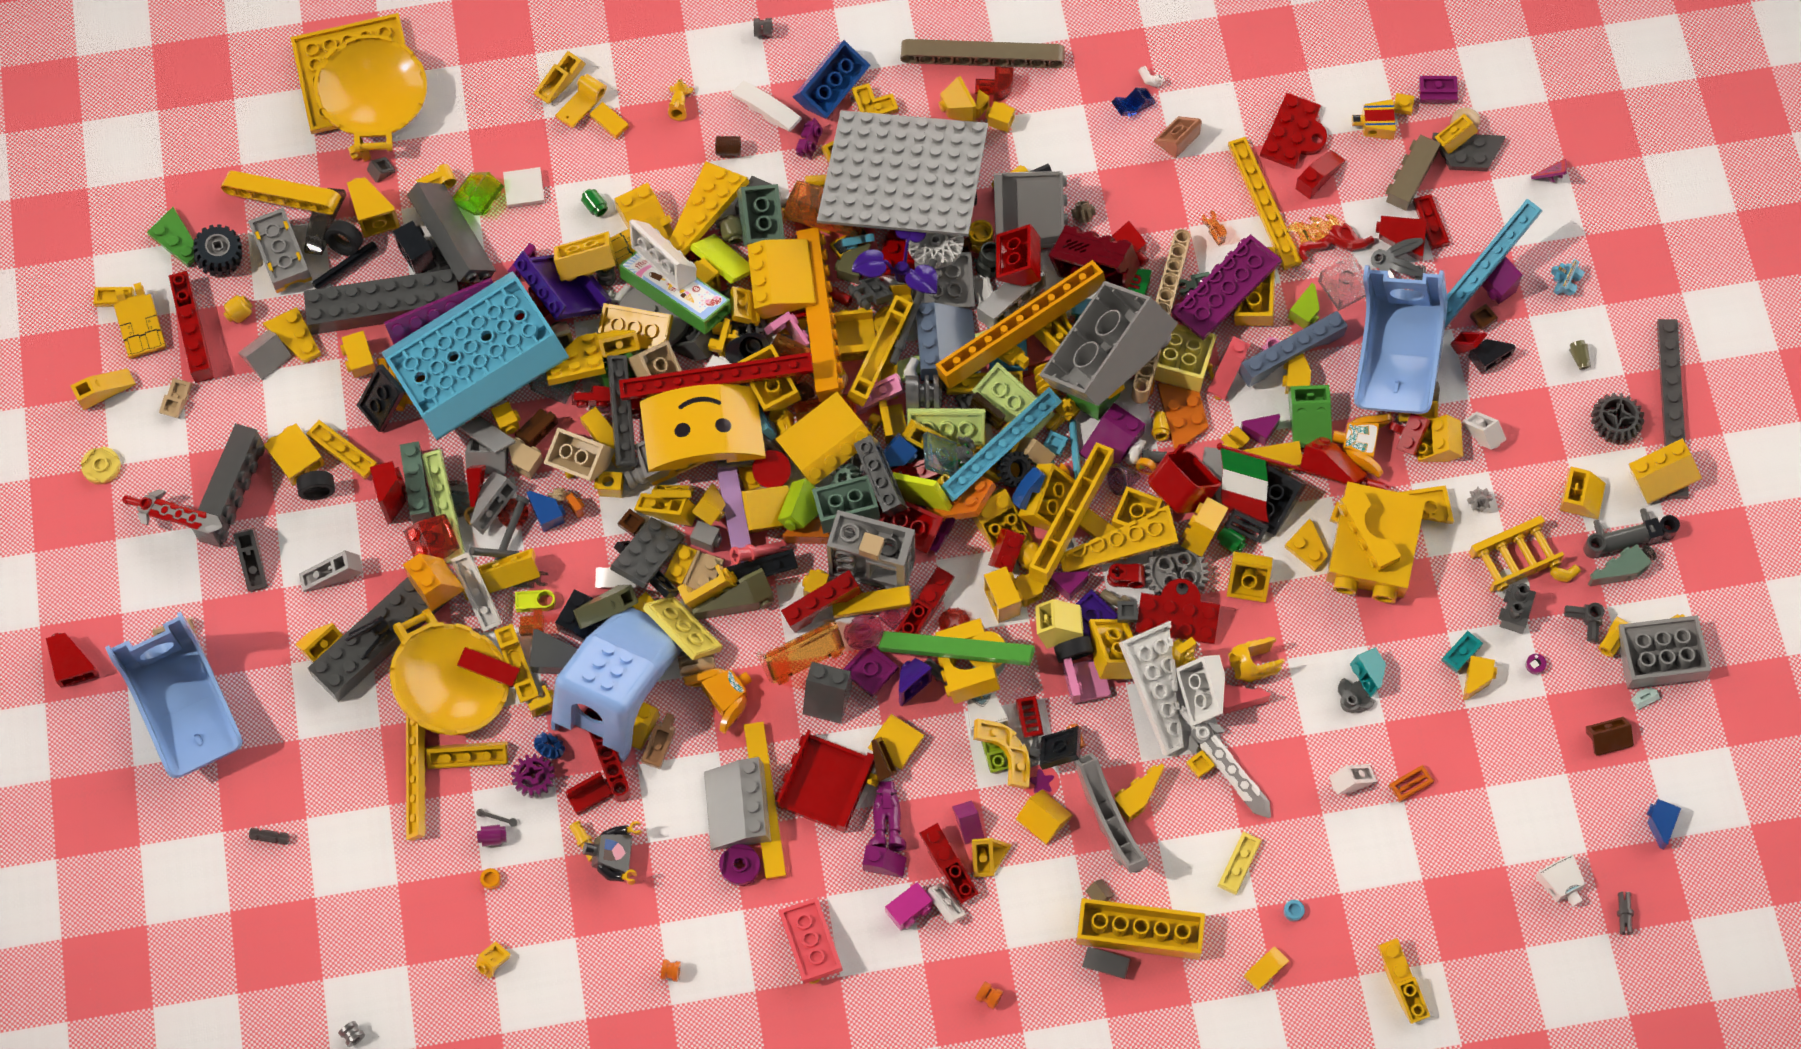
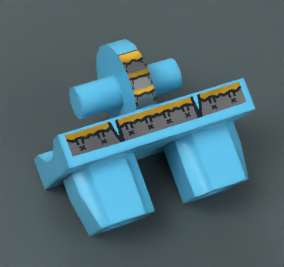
M1574 259L1571 264L1567 263L1565 265L1560 263L1559 266L1552 267L1553 280L1557 282L1553 291L1555 294L1558 295L1563 292L1571 296L1576 292L1578 287L1571 280L1579 281L1585 273L1578 267V260Z

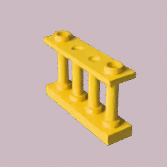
M1542 515L1471 546L1469 551L1471 558H1482L1494 579L1489 589L1491 593L1496 590L1501 592L1514 582L1548 567L1552 569L1561 564L1564 557L1563 551L1554 555L1541 532L1545 523ZM1534 535L1547 558L1536 562L1524 541V536ZM1508 543H1517L1529 564L1528 567L1519 570L1506 547ZM1495 549L1500 551L1512 574L1501 577L1489 556L1490 551Z

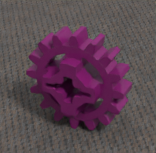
M536 753L533 754L532 758L525 755L526 760L518 759L519 766L513 765L516 772H511V776L515 778L511 781L513 785H517L515 787L517 792L522 790L524 797L527 793H529L530 798H533L536 793L541 797L542 791L548 793L547 787L554 786L551 780L556 779L555 774H552L555 772L553 766H550V760L545 761L544 756L538 759ZM535 773V778H532L531 774Z

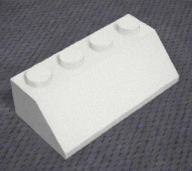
M633 219L629 221L631 247L675 289L679 291L696 281L697 268L692 261H688L680 250L673 247L672 243L665 239L658 229H654L649 223Z

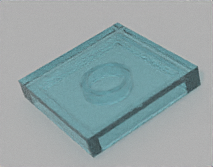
M930 432L924 433L925 469L941 475L947 474L951 477L959 470L957 453L955 451L957 443Z

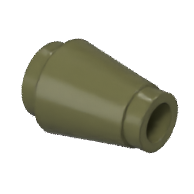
M1585 340L1571 343L1569 351L1579 370L1589 368L1588 344H1585Z

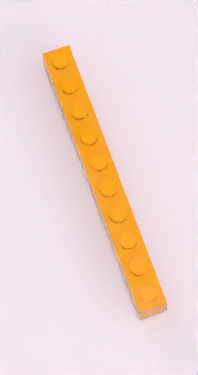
M819 227L796 231L797 239H807L809 242L816 305L806 307V316L813 359L815 390L821 402L836 391L843 397L842 389H845L843 378H840V373L843 370L841 362L838 361L840 356L839 346L836 345L838 333L833 325L836 324V317L831 309L834 308V301L829 292H832V285L827 276H830V270L825 262L828 260L827 250L823 246L826 244V238L824 233L821 234Z
M1093 260L935 364L939 378L949 389L953 388L1096 293L1105 281L1104 272Z

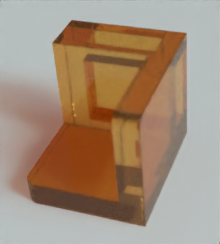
M542 609L534 610L533 616L520 617L519 632L521 636H532L533 629H538L545 633Z

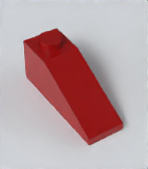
M1329 150L1309 165L1297 178L1295 189L1308 199H1311L1345 163V160L1334 151Z

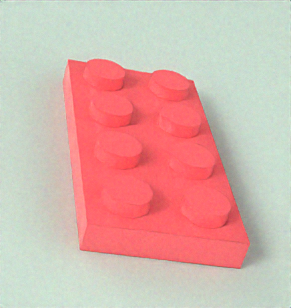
M817 897L778 910L803 984L843 971Z

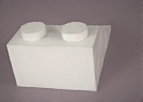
M1220 655L1203 656L1176 668V674L1191 726L1198 725L1223 714L1225 672Z

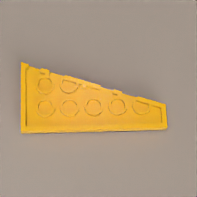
M705 161L669 240L673 247L680 250L685 257L690 251L691 245L702 238L737 198V190L741 187H746L750 183L748 177Z

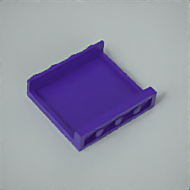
M522 251L513 264L555 320L602 313L603 303L610 304L612 301L593 275H581L572 281H561L554 263V255L529 258L525 251Z

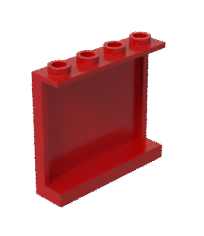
M807 730L806 735L802 734L798 746H800L798 753L795 752L792 756L791 764L793 765L790 771L787 770L783 777V782L785 783L782 789L779 788L776 793L777 807L845 833L864 790L868 776L875 764L874 755L871 753H867V755L858 753L811 735V730Z

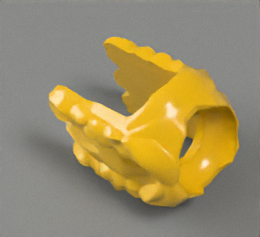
M1275 637L1248 641L1237 645L1231 650L1228 656L1230 666L1234 669L1236 680L1251 683L1280 672L1284 659L1258 666L1251 659L1252 656L1270 652L1273 643L1277 641Z

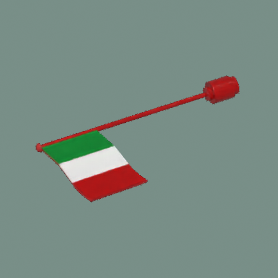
M1222 443L1217 444V449L1221 452L1222 461L1221 501L1222 505L1228 507L1227 511L1232 512V509L1235 508L1260 521L1268 522L1266 510L1268 486L1266 462L1347 484L1295 465L1222 445ZM1366 478L1360 482L1362 485L1389 490V486L1385 485V483Z

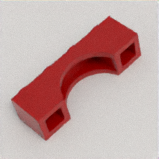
M850 570L782 609L781 612L790 628L796 633L811 624L816 615L827 607L840 602H848L863 593Z

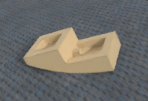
M173 378L168 394L164 395L159 413L178 418L186 404L193 384Z

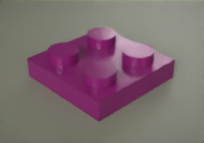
M868 642L843 670L851 671V680L873 697L899 667L872 644L870 646Z

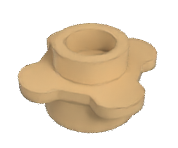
M554 488L553 493H548V496H552L556 501H564L567 494H570L571 491H565V488Z

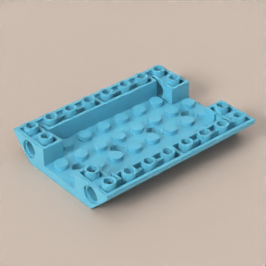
M513 271L381 352L436 440L444 437L569 358L555 333ZM518 314H525L522 320H515ZM486 334H491V335H492V337H491L490 340H488V341H483V340H482L483 337H484V335H486ZM452 355H459L456 361H449ZM425 375L423 382H416L418 376Z

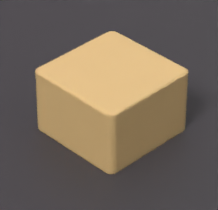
M865 532L859 547V555L879 560L884 546V538Z

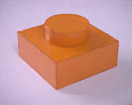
M573 493L567 495V504L577 519L584 515L583 507L585 506L579 497L576 498Z

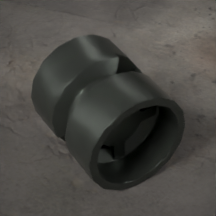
M987 242L980 249L975 268L979 275L983 277L993 278L996 276L995 242Z

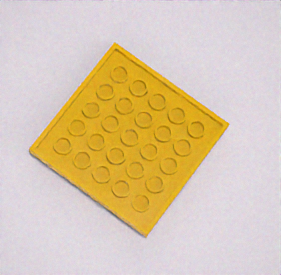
M399 13L290 37L311 134L338 129L322 114L314 93L315 73L324 56L334 46L337 47L344 43L345 40L360 35L386 36L392 38L393 41L406 45Z

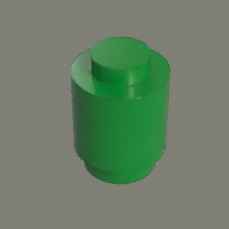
M588 189L582 194L581 202L592 215L600 217L608 210L607 203L596 189Z
M1224 527L1216 538L1220 541L1219 544L1232 553L1233 551L1242 552L1247 545L1245 537L1227 527Z

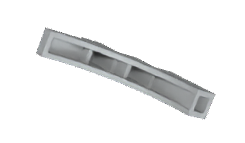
M1093 753L1080 757L1074 761L1086 800L1094 809L1100 830L1107 837L1113 858L1130 873L1142 871L1145 867L1149 866L1148 860L1134 841L1115 804L1098 758Z

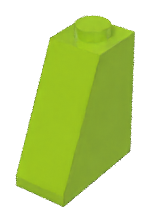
M806 478L791 483L778 517V521L790 531L805 527L818 515L812 489L816 487Z

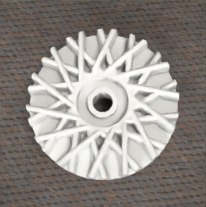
M926 233L925 238L921 242L915 243L910 241L908 251L911 257L920 265H928L930 258L937 260L935 269L944 268L954 263L960 257L963 251L964 237Z

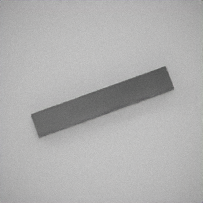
M627 355L607 356L616 468L636 467L631 400H621L619 380L629 379Z

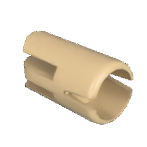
M714 654L692 660L688 655L678 657L681 676L693 675L716 668Z

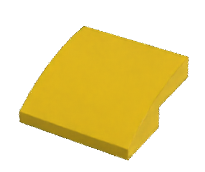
M891 714L874 739L883 738L894 765L902 770L912 753L917 750L925 735ZM870 743L868 749L873 751L872 743Z

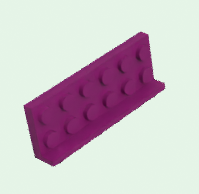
M1250 234L1238 243L1234 251L1228 252L1224 261L1221 264H1216L1208 277H1203L1194 290H1190L1181 303H1177L1173 307L1172 318L1175 321L1179 320L1195 335L1204 340L1282 263V259Z
M486 279L385 321L384 324L393 345L493 283L492 279Z

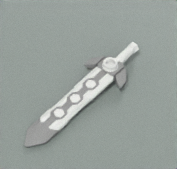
M1183 705L1178 710V713L1191 726L1186 706ZM1211 722L1191 726L1193 730L1189 736V750L1192 754L1195 755L1197 747L1200 746L1254 814L1270 818V801L1215 735L1224 733L1225 730L1220 725Z

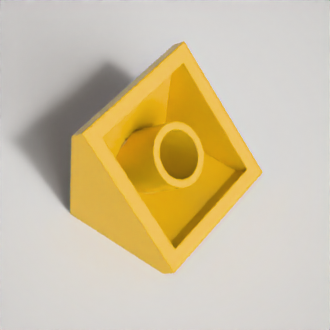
M1042 789L1028 799L1016 820L1047 845L1073 815Z

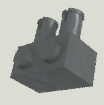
M1527 584L1513 585L1510 591L1506 590L1503 602H1506L1505 609L1501 608L1498 619L1501 620L1499 627L1523 634L1536 594L1535 591L1530 590Z

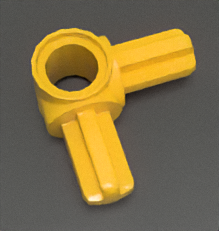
M1064 397L1061 400L1062 402L1055 408L1056 414L1045 425L1049 432L1050 430L1055 432L1064 421L1070 422L1080 412L1081 409L1076 406L1071 398Z

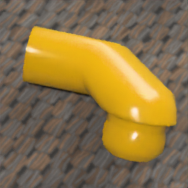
M1573 565L1568 570L1553 567L1550 575L1555 580L1566 583L1577 576L1581 570L1577 565Z

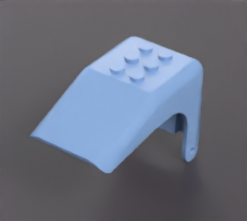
M1365 265L1363 284L1366 294V318L1354 391V403L1357 407L1365 410L1412 414L1427 413L1431 409L1448 306L1444 270H1440L1439 274L1423 273L1422 280L1390 278L1388 271L1371 270L1369 265Z
M630 607L611 616L586 637L558 674L554 686L551 729L557 731L560 726L571 730L574 725L602 737L603 745L619 752V761L624 762L631 751L633 727L642 703L657 681L681 653L682 649L648 614ZM578 704L593 709L603 721L587 716L579 708Z
M181 611L177 613V618L163 624L164 632L135 646L128 640L113 648L109 645L105 647L113 665L122 675L135 700L165 771L172 778L183 777L237 751L243 742L202 646Z

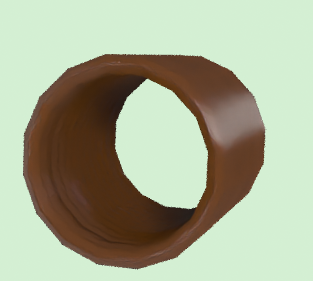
M716 136V155L740 156L741 137Z

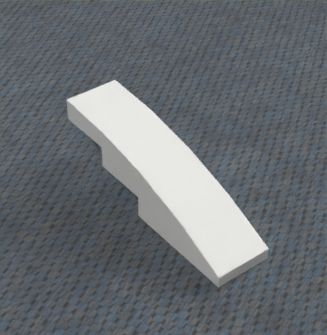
M744 80L732 92L735 99L746 103L749 109L761 114L764 120L789 132L802 120L801 116L789 107Z

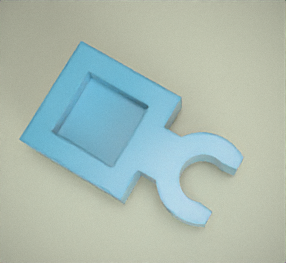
M874 233L841 239L842 246H847V249L857 248L860 243L875 241Z
M1050 430L1043 445L1060 457L1069 439Z

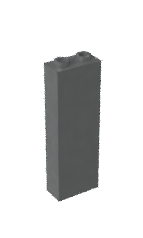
M417 182L407 196L459 282L471 283L482 282L491 278L496 269L445 184Z

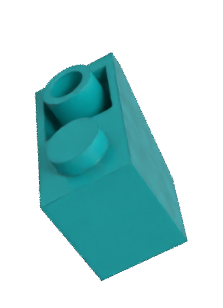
M1376 647L1358 654L1350 663L1352 671L1357 675L1364 690L1367 691L1370 697H1373L1381 688L1386 668V662Z

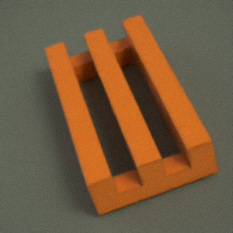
M1421 765L1390 783L1388 787L1393 791L1394 796L1398 798L1397 800L1400 803L1433 784L1434 780L1425 767ZM1422 771L1423 775L1417 777L1416 779L1400 787L1399 789L1396 788L1397 785L1403 783L1404 781L1408 780L1409 778L1413 777L1414 775ZM1427 778V781L1423 782L1417 787L1411 789L1403 795L1400 794L1401 792L1407 790L1408 788Z

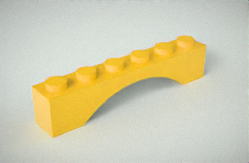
M895 295L846 400L864 407L911 309L912 302Z

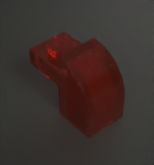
M995 67L994 79H976L975 94H978V90H981L987 95H994L993 102L1002 101L1007 98L1013 88L1014 67Z

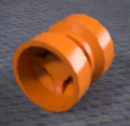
M985 981L975 999L979 1002L987 1003V1006L994 1010L1003 995V991L992 988L991 984Z

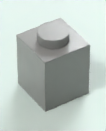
M698 520L690 540L692 545L713 553L715 547H719L722 537L719 528Z

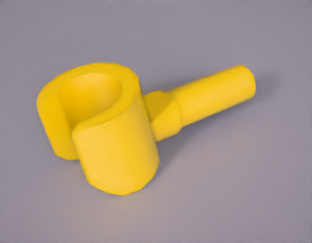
M872 413L868 420L869 423L873 424L870 430L872 436L876 428L881 425V418L875 413Z
M870 773L866 784L877 788L879 783L877 775Z

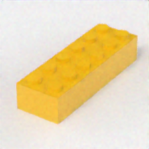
M1081 898L1076 945L1200 960L1205 913Z

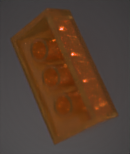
M800 180L796 181L787 199L783 219L851 237L861 235L862 227L817 223L824 187Z

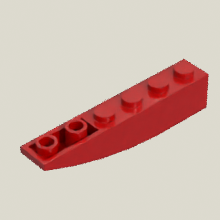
M183 271L168 275L190 373L195 383L213 379L212 366L188 272Z

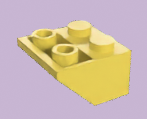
M1055 599L1035 605L1037 635L1047 649L1083 636L1080 605Z

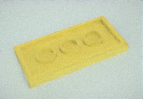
M675 597L662 598L644 605L643 610L692 660L721 652L723 646Z

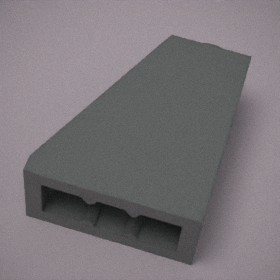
M533 629L530 659L532 673L559 674L577 651V648L538 629Z

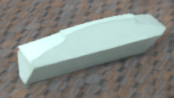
M1645 688L1638 691L1631 701L1636 709H1641L1659 700L1660 696L1655 688Z

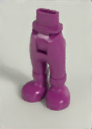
M880 781L873 805L875 835L868 842V845L886 848L885 822L886 818H888V848L891 851L900 852L906 849V842L899 835L901 812L897 790L893 781Z

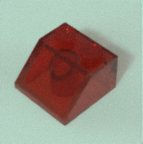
M446 514L417 521L403 531L413 557L420 553L445 559L460 548Z

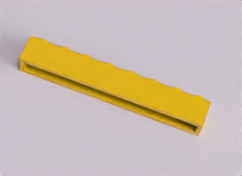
M1097 442L1095 443L1029 565L1030 579L1045 585L1050 581L1114 461V449Z

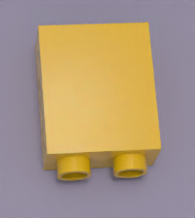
M1347 482L1343 497L1360 488L1363 489L1371 503L1370 510L1365 515V525L1368 531L1377 538L1392 539L1401 558L1398 562L1379 572L1376 567L1372 568L1368 561L1369 555L1366 550L1363 551L1360 548L1358 536L1356 533L1353 534L1348 526L1349 521L1347 517H1343L1339 513L1326 582L1334 583L1333 590L1342 594L1355 595L1357 588L1373 591L1372 598L1374 600L1384 603H1395L1397 597L1404 598L1408 589L1426 498Z

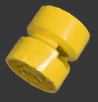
M976 220L970 225L969 239L972 243L973 252L979 253L983 244L993 242V228L986 220Z

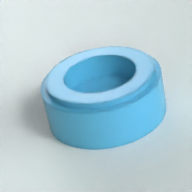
M1298 900L1288 901L1283 910L1284 916L1289 921H1299L1305 913L1304 905Z

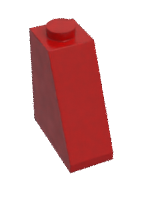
M1381 216V221L1376 223V233H1379V239L1393 246L1406 239L1422 238L1423 244L1406 254L1418 261H1423L1427 220Z
M55 633L51 637L46 638L55 681L61 688L100 676L94 665L66 633Z

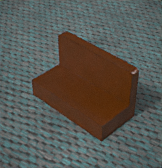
M540 409L515 433V436L524 441L525 445L535 447L558 424L557 417L551 411L546 413L543 409Z
M1624 716L1586 726V734L1593 741V750L1596 756L1634 745L1632 726Z

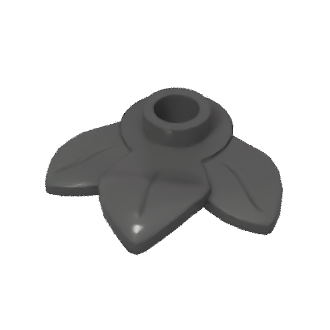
M1345 678L1340 681L1338 693L1341 696L1340 704L1344 711L1368 710L1373 706L1375 701L1367 696L1368 693L1364 690L1360 680L1353 684Z

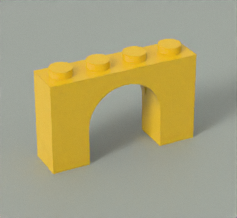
M981 618L935 632V634L942 637L972 639L977 634L986 632ZM937 657L940 667L944 668L941 671L942 678L948 684L944 686L948 698L952 697L954 704L1001 689L992 662L963 670L955 667L958 659Z

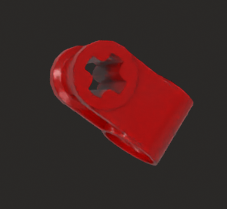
M1138 563L1113 564L1109 568L1107 582L1112 587L1143 588L1145 586V566Z

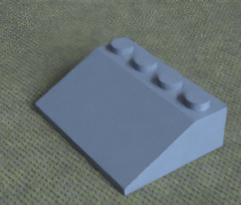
M935 302L920 304L915 318L921 381L925 380L926 375H929V381L933 380V375H938L935 364L975 338L972 310Z

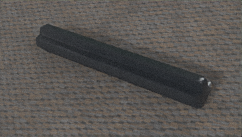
M370 242L359 249L354 255L349 256L312 282L314 288L320 289L327 286L378 251L377 245L374 242Z

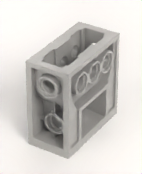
M838 510L827 543L829 575L838 577L850 570L858 583L881 589L907 586L915 562V530ZM865 532L884 538V546L879 560L859 555V547Z

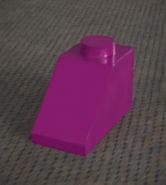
M866 845L862 863L863 871L903 878L907 857L887 848Z

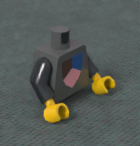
M634 821L630 827L622 825L610 828L595 838L594 844L584 843L583 854L592 856V867L596 868L605 879L619 882L626 880L630 885L635 884L634 879H629L632 875L637 876L635 870H629L632 835L629 834L631 832L635 835L642 833L641 830L634 831L635 826L642 825L640 822Z

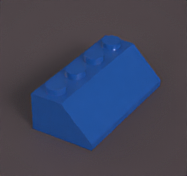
M843 40L833 47L793 95V98L804 109L826 119L871 65Z

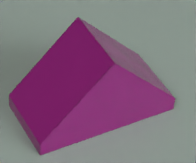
M1280 414L1242 421L1240 428L1251 439L1265 446L1279 425Z
M1088 571L1054 572L1048 583L1069 601L1088 582Z
M972 800L952 806L965 845L972 843V839H984L979 814Z

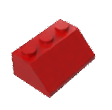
M1031 224L996 235V279L998 281L1019 286H1026L1041 281V237Z
M393 461L370 467L378 503L387 524H392L405 504V494H407L406 485L399 467L395 468Z

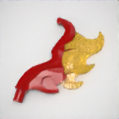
M1331 214L1325 215V218L1329 219V221H1324L1318 217H1310L1309 220L1313 221V224L1293 222L1287 228V233L1294 231L1299 235L1301 243L1299 256L1302 262L1307 261V251L1326 249L1330 244L1345 250L1358 251L1366 249L1368 245L1375 242L1372 236L1360 239L1356 236L1351 226L1347 223H1343L1340 226L1339 220Z

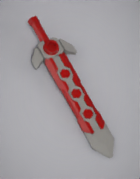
M159 489L150 492L142 499H137L130 495H124L122 499L124 504L137 506V511L139 512L137 515L140 522L144 525H149L150 516L208 534L222 528V524L216 515L161 500L166 494L164 490Z

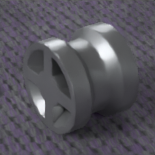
M356 1021L349 1022L338 1032L341 1038H345V1043L348 1047L356 1045L365 1037L364 1032L358 1029Z

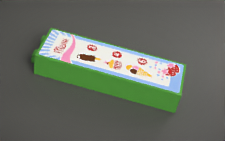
M636 251L619 266L622 280L703 334H707L731 313L730 299L700 279L696 278V281L678 291Z

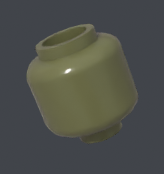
M734 215L724 217V220L719 225L723 240L729 242V244L742 242L743 230L740 218Z

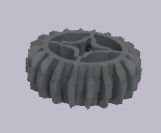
M1614 392L1611 394V397L1606 394L1603 399L1600 398L1594 405L1591 412V417H1593L1591 424H1595L1594 431L1599 430L1598 436H1605V441L1610 438L1612 443L1618 440L1622 444L1624 439L1629 442L1632 437L1636 438L1638 433L1641 432L1642 425L1644 424V419H1642L1644 412H1640L1641 406H1636L1637 400H1630V395L1624 398L1623 393L1617 396ZM1616 407L1614 410L1608 409V411H1605L1607 408ZM1627 425L1630 426V427H1628V428H1626V429H1619L1621 426H1625V427H1627Z

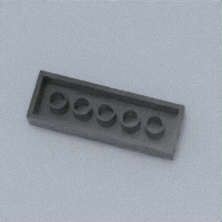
M235 423L198 508L199 511L218 516L222 528L209 534L192 529L199 542L221 548L223 542H226L229 535V527L235 522V513L243 503L244 492L249 489L250 478L256 472L259 457L263 456L265 451L264 443L257 429Z

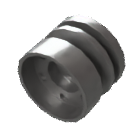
M918 375L905 376L906 416L908 408H941L942 387L938 375H933V384H929V375L925 376L924 384H920Z

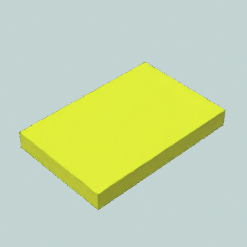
M715 234L693 243L690 247L692 252L701 259L704 257L730 284L750 275L749 262Z
M892 472L905 501L945 511H950L953 507L936 480Z

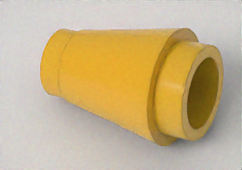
M1157 411L1154 413L1151 435L1157 441H1165L1171 433L1165 412Z

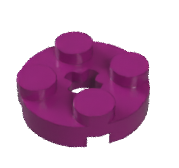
M736 844L722 853L719 860L720 872L724 880L730 884L737 886L751 884L760 872V859L750 846ZM739 860H742L745 865L741 870L734 866Z

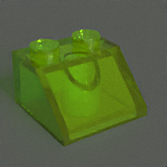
M472 172L452 198L461 209L473 215H485L490 211L494 200L500 197L504 186L490 172Z

